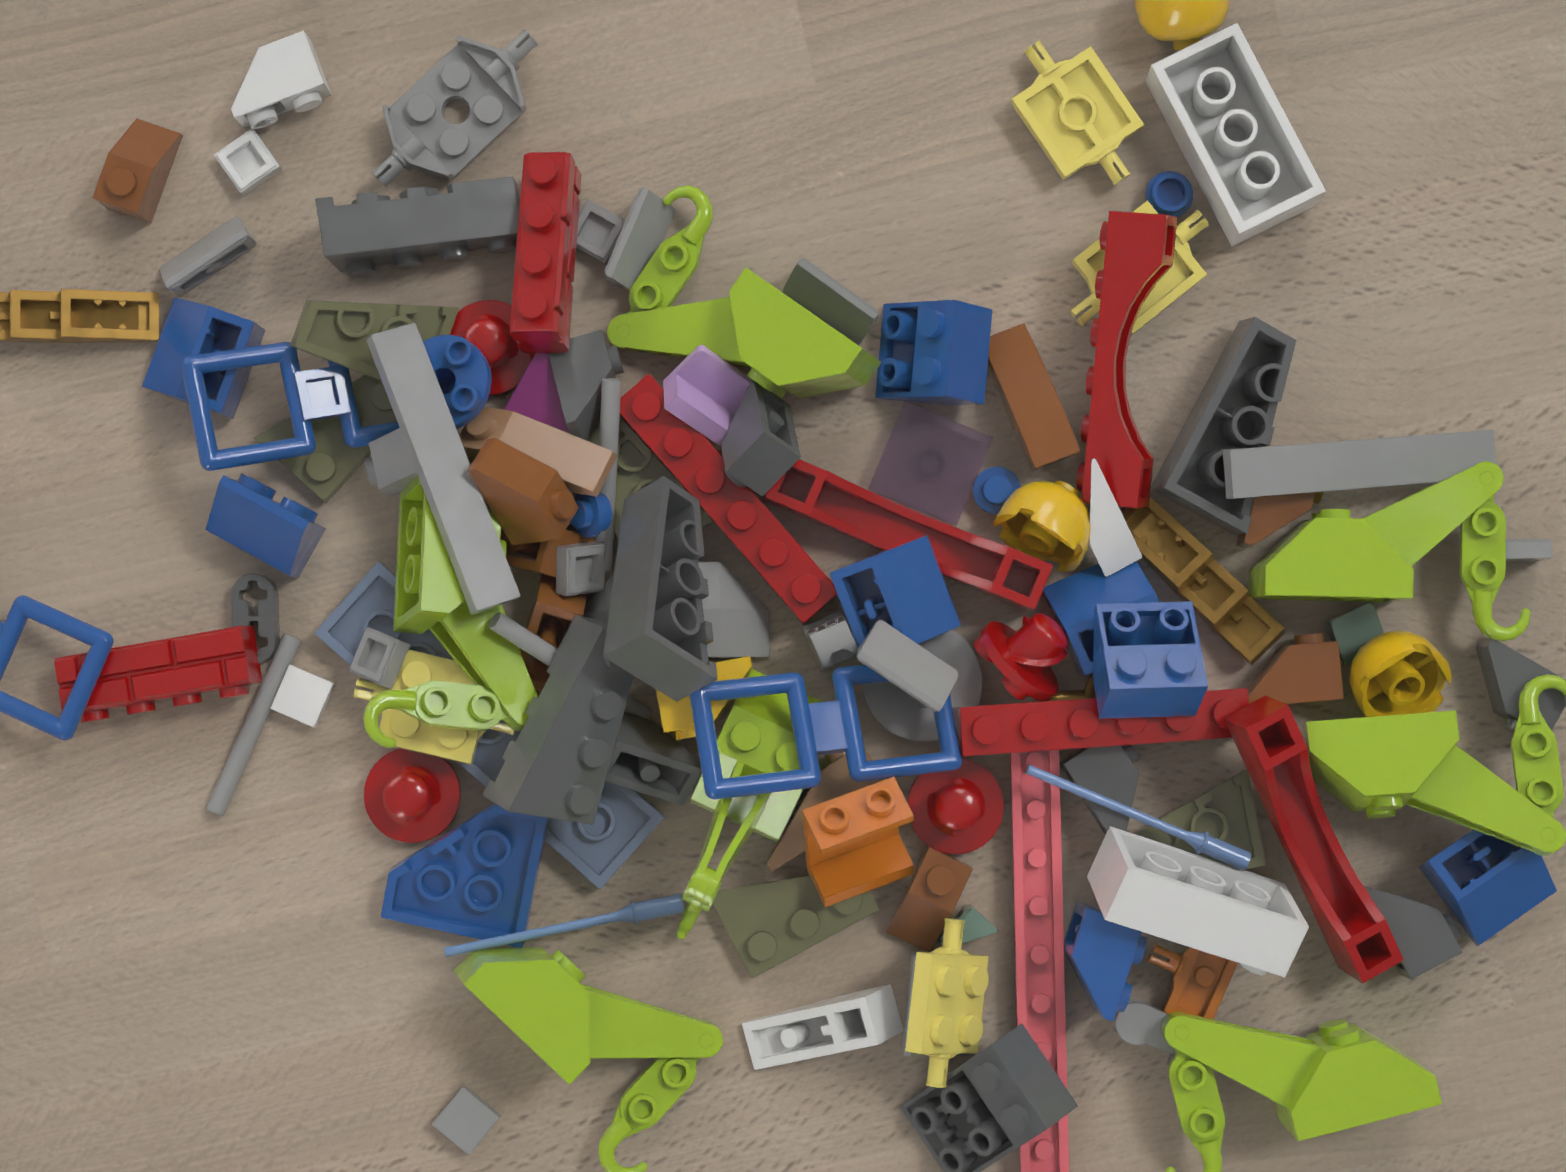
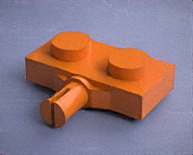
M1154 943L1151 951L1168 958V960L1149 953L1147 962L1172 972V986L1161 1010L1168 1014L1180 1011L1186 1014L1214 1019L1238 962L1191 947H1187L1179 955Z

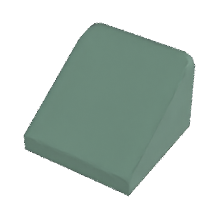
M1372 601L1365 602L1323 622L1331 641H1338L1340 660L1343 666L1352 663L1359 649L1371 638L1384 633Z
M966 904L954 918L965 920L962 943L999 931L970 904ZM944 930L941 932L938 939L941 945L943 943Z

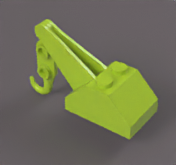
M691 185L679 186L669 191L663 198L665 206L671 205L677 199L688 198L696 206V215L688 226L660 244L632 285L629 292L630 311L627 314L614 317L607 328L608 338L613 345L625 351L686 358L699 345H703L731 365L752 368L747 376L781 398L784 397L787 391L799 398H806L866 386L882 363L880 360L746 267L729 290L730 297L672 306L698 268L704 236L708 232L713 220V207L709 197L701 189Z
M1489 461L1472 465L1468 469L1361 519L1350 518V510L1322 509L1321 513H1311L1310 520L1297 524L1249 570V595L1257 600L1372 601L1392 603L1413 599L1414 569L1412 566L1460 525V577L1472 603L1475 624L1482 634L1492 640L1503 642L1513 640L1524 633L1529 625L1531 611L1528 608L1522 609L1519 620L1510 627L1499 626L1492 617V604L1506 574V517L1503 510L1494 502V494L1502 487L1504 481L1503 472L1498 465Z
M418 476L400 492L393 632L423 634L429 629L475 685L429 681L404 690L382 691L372 697L365 707L363 717L365 730L371 740L380 746L394 748L396 746L395 739L387 737L381 732L378 726V718L384 710L395 709L401 710L428 726L484 731L497 725L500 720H504L511 729L521 731L529 717L525 712L533 696L538 697L519 648L488 628L494 614L501 612L505 615L504 609L500 605L471 615ZM487 508L506 556V542L500 539L501 525Z
M751 669L748 677L766 676L754 669ZM786 693L736 699L717 739L723 778L799 769ZM807 694L808 704L823 702ZM701 775L690 802L714 813L697 868H695L682 897V900L688 903L677 930V938L679 940L687 937L702 909L707 912L709 911L720 888L722 879L752 832L775 842L779 841L803 789L713 800L707 797L705 793L703 777ZM727 819L741 827L722 857L717 870L709 867L708 863L713 855L724 820Z
M1549 674L1537 676L1527 682L1520 693L1519 716L1511 739L1516 790L1456 746V743L1460 740L1456 710L1306 722L1301 734L1308 747L1313 780L1352 812L1366 811L1367 818L1369 819L1396 816V809H1402L1406 804L1519 846L1537 855H1552L1566 841L1564 827L1559 821L1554 819V811L1563 801L1564 790L1557 740L1539 711L1538 698L1546 689L1559 690L1566 697V680Z
M541 946L522 947V949L517 947L488 948L470 952L453 969L463 985L569 1085L590 1064L591 1058H655L624 1091L611 1125L605 1130L599 1141L598 1157L600 1165L606 1172H644L647 1170L648 1165L646 1162H640L636 1166L628 1168L618 1164L615 1159L616 1147L625 1138L655 1125L693 1084L696 1077V1062L698 1059L716 1055L723 1045L721 1031L707 1020L697 1019L581 984L580 982L586 975L558 949L550 956Z
M1180 1011L1168 1014L1161 1024L1163 1038L1175 1049V1056L1168 1067V1078L1180 1125L1202 1156L1203 1172H1222L1221 1145L1225 1127V1115L1213 1069L1273 1100L1279 1121L1297 1141L1442 1105L1436 1076L1411 1056L1355 1023L1348 1024L1346 1019L1324 1022L1318 1026V1032L1306 1034L1305 1038L1186 1014ZM1171 1166L1165 1170V1172H1176Z

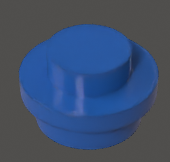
M1173 171L1162 172L1153 177L1147 185L1145 201L1148 200L1158 214L1180 217L1187 212L1192 204L1193 188L1189 180L1182 174Z
M999 466L987 468L977 476L973 484L974 500L983 511L998 515L1010 495L1021 487L1016 475L1007 468Z
M576 493L574 500L579 508L571 520L573 527L585 538L596 537L602 531H606L612 521V507L607 496L603 493H599L598 497Z

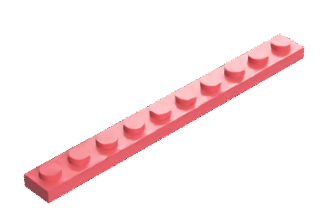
M1059 750L1010 753L1016 1027L1020 1024L1024 1025L1067 1089L1060 788L1025 773L1026 767L1030 764L1060 777ZM1068 1114L1050 1128L1019 1147V1172H1069Z

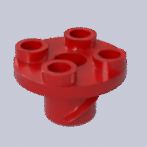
M481 300L463 307L458 311L450 335L467 339L478 347L486 357L492 377L489 396L506 395L516 389L536 354L521 352L517 341H514L510 334L512 305L498 300Z
M1037 613L1031 618L1023 616L1022 627L1018 631L998 621L989 622L981 630L980 636L974 641V647L986 661L994 663L1005 676L1002 678V683L1010 694L1019 700H1023L1029 695L1040 701H1048L1058 692V681L1050 666L1056 665L1066 658L1068 653L1065 649L1068 646V639L1062 627L1054 619L1045 614Z
M401 748L387 753L374 764L364 786V804L372 823L387 837L405 843L423 842L441 834L454 820L461 800L459 776L446 759Z
M963 758L962 765L957 770L918 775L910 788L907 801L914 815V821L910 823L918 837L931 848L947 854H965L984 846L997 832L1004 811L1002 791L993 775L980 764Z

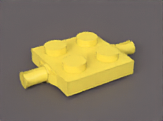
M1037 41L1034 43V46L1028 47L1024 54L1027 55L1039 75L1030 87L1013 97L1010 103L1062 180L1064 181L1085 166L1094 165L1099 162L1114 186L1119 184L1121 180H1125L1131 173L1115 151L1122 141L1142 129L1144 123L1093 48L1090 46L1074 58L1055 64L1041 41Z
M1148 200L1133 211L1136 213L1158 214ZM1195 210L1193 214L1177 226L1173 266L1156 283L1143 303L1130 336L1206 277L1207 273L1192 256L1188 243L1189 240L1209 226L1206 218H1203L1191 229L1189 228L1202 217L1203 214L1200 211ZM1099 239L1071 262L1086 280L1091 293L1076 307L1070 309L1071 315L1075 318L1085 309L1090 308L1076 320L1081 326H1084L1087 321L1099 313L1100 299H1097L1095 296V280L1098 271L1104 268L1105 250H1101Z
M408 649L392 689L358 678L356 682L358 688L374 692L354 689V698L370 701L372 697L382 691L404 690L429 681L475 684L455 660ZM387 709L382 712L379 727L385 736L395 739V747L469 765L473 764L478 741L486 731L428 726L401 710ZM500 722L490 728L491 730L508 733L513 736L516 732L507 724Z
M952 918L944 919L942 947L932 952H916L905 1048L907 1052L930 1056L926 1085L937 1088L947 1087L949 1059L961 1053H978L979 1041L983 1033L982 1012L984 994L989 982L987 972L989 956L968 953L961 949L965 920Z

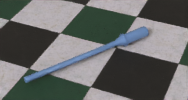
M1030 764L1026 767L1025 773L1184 840L1195 849L1196 854L1203 853L1243 871L1249 865L1251 859L1250 852L1212 837L1207 831L1198 833L1183 830Z
M679 893L636 903L630 901L629 905L612 913L445 947V956L460 955L617 921L633 922L635 925H638L640 921L683 913V900Z

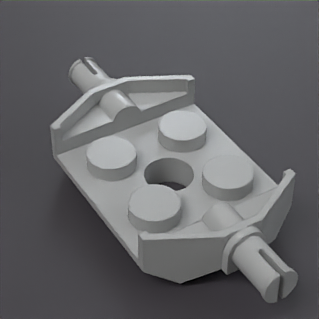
M525 29L505 49L501 48L500 50L458 36L456 38L458 44L390 108L387 105L383 106L394 149L391 151L392 155L371 173L385 187L405 168L408 171L414 168L431 176L451 181L527 110L516 71L520 68L518 62L535 46H538V43ZM457 100L466 102L470 106V114L464 122L452 124L445 120L444 112L449 103Z

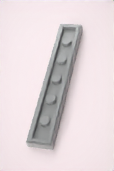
M416 323L370 335L366 340L471 615L515 601L521 595L482 494L467 471L470 467L469 460Z
M1494 430L1223 450L1226 499L1440 482L1480 462L1489 461L1496 464Z

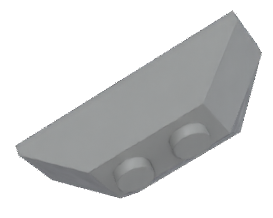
M698 562L703 577L708 581L709 596L702 600L704 621L712 623L714 641L707 645L708 659L742 658L747 656L751 658L770 657L769 609L721 562ZM614 574L604 584V591L597 592L587 602L583 617L608 622Z

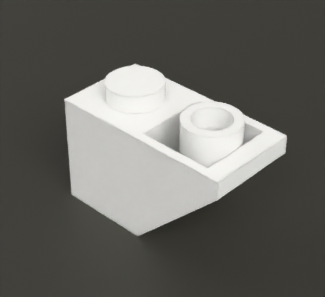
M304 30L258 48L231 107L234 118L243 128L251 126L252 129L267 127L278 120L277 115L292 109H295L296 112L314 109L322 104L321 98L332 95L313 43Z

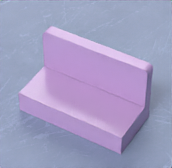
M699 345L663 380L664 409L721 446L745 391L753 379L723 360L707 347Z

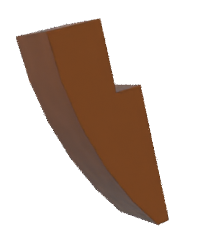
M1020 324L990 336L988 365L1011 425L1017 431L1032 472L1077 455L1080 452V448L1025 324Z

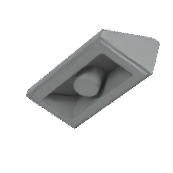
M642 187V189L638 190L604 271L608 283L629 292L636 279L663 242L675 214V209L672 205L665 206L663 199L646 188Z
M235 216L160 267L163 282L169 290L178 296H182L254 248L257 242L241 218Z
M800 258L783 288L782 293L857 345L862 343L878 320V310L806 258Z
M882 620L877 621L859 646L856 656L858 657L857 660L934 712L941 710L958 679L956 669Z

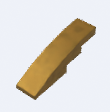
M61 289L60 292L33 290L0 292V342L84 343L159 341V293Z
M1151 496L1149 506L1142 508L1127 507L1121 512L1142 554V559L1184 602L1192 601L1194 611L1251 666L1285 634V628L1249 595V591L1214 559L1213 553Z

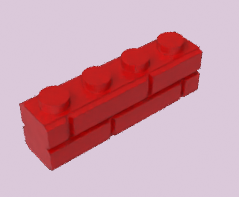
M529 152L524 154L510 334L514 341H517L521 352L524 353L569 352L573 286L571 283L574 281L580 204L578 195L581 190L582 175L578 167L575 166L571 153Z
M241 625L111 648L80 722L85 723L109 719V709L125 706L127 715L155 711V701L171 698L173 707L202 703L201 693L219 690L220 699L248 695V685L262 683V673L257 658L258 648L253 626ZM88 652L55 658L54 666L57 683L60 687L58 691L62 711Z

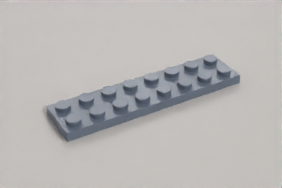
M379 561L314 632L350 666L366 627L378 630L410 644L409 650L454 660L429 629L423 634L393 632L396 575ZM486 730L478 741L473 764L458 763L487 787L490 779L496 781L506 761L502 756L510 741L516 742L521 731H516L513 736L496 730ZM605 781L594 824L590 825L549 818L545 841L597 888L601 889L665 816L637 791Z

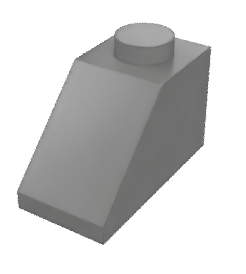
M400 428L369 443L372 457L365 458V468L371 486L378 485L379 490L386 496L399 494L418 476Z

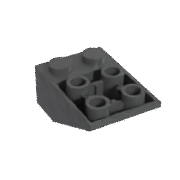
M1020 1024L947 1074L946 1088L928 1087L900 1106L943 1172H981L1050 1128L1078 1107L1023 1024Z

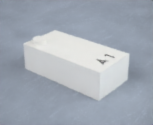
M1238 23L1151 65L1145 82L1231 247L1319 203L1326 190Z
M1109 826L1087 875L1104 920L1238 962L1243 968L1257 975H1266L1269 972L1285 978L1309 929L1305 918L1285 883L1245 870L1243 871L1236 867Z

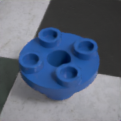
M439 335L423 341L455 427L459 429L475 419L484 408L491 390V370L481 350L467 339L455 335Z

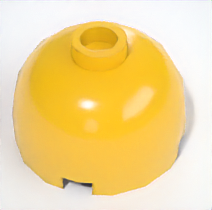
M1135 0V8L1139 22L1147 34L1156 40L1173 41L1174 50H1182L1201 41V37L1216 32L1225 22L1229 10V0Z
M1039 481L1024 484L1010 495L993 521L994 527L1002 526L1003 530L999 537L1007 546L1042 561L1048 559L1059 563L1055 571H1074L1079 566L1090 545V512L1082 499L1079 498V492L1070 484L1062 481H1055L1054 483Z
M1396 630L1387 631L1371 638L1359 649L1352 660L1349 684L1358 707L1366 717L1434 712L1444 700L1440 692L1444 688L1445 681L1450 685L1452 674L1448 661L1426 638L1411 632Z

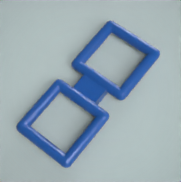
M291 342L185 357L181 362L200 464L207 471L310 455L316 449L311 421L339 417L344 442L352 448L368 446L370 442L400 427L397 421L361 427L349 369L328 361L329 367L301 371L297 349L290 346ZM279 362L295 438L218 450L203 374Z
M21 595L14 600L5 622L0 620V681L28 618L91 647L60 718L3 691H0V712L66 741L74 736L111 651L114 639L110 633L28 596Z
M856 665L835 669L832 674L836 701L808 704L804 678L796 672L714 681L689 695L705 793L710 799L717 800L814 788L821 781L818 755L843 752L846 754L849 776L856 782L957 770L962 765V756L950 694L939 712L933 711L941 752L867 761L853 685L889 682L868 666ZM786 693L799 769L723 778L711 702Z

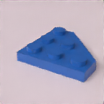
M492 804L391 868L388 873L380 918L480 940L526 931L549 818L508 812L497 804ZM525 941L507 945L522 949Z

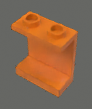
M895 777L802 810L806 868L824 907L914 874V864L899 835V826L914 821V815Z

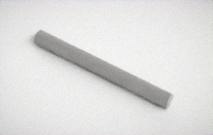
M614 378L602 379L599 446L612 450L617 455L600 491L610 501L612 521L606 531H602L598 536L594 537V541L605 543V572L612 571L621 399V380Z
M501 612L494 614L489 622V629L547 666L550 665L558 650L556 647ZM629 695L624 712L649 720L652 709Z
M286 633L283 634L208 802L207 810L224 816L271 711L270 707L288 666L292 664L302 640Z

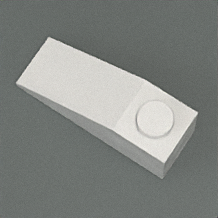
M891 984L844 994L742 1023L754 1070L879 1045L904 1031Z

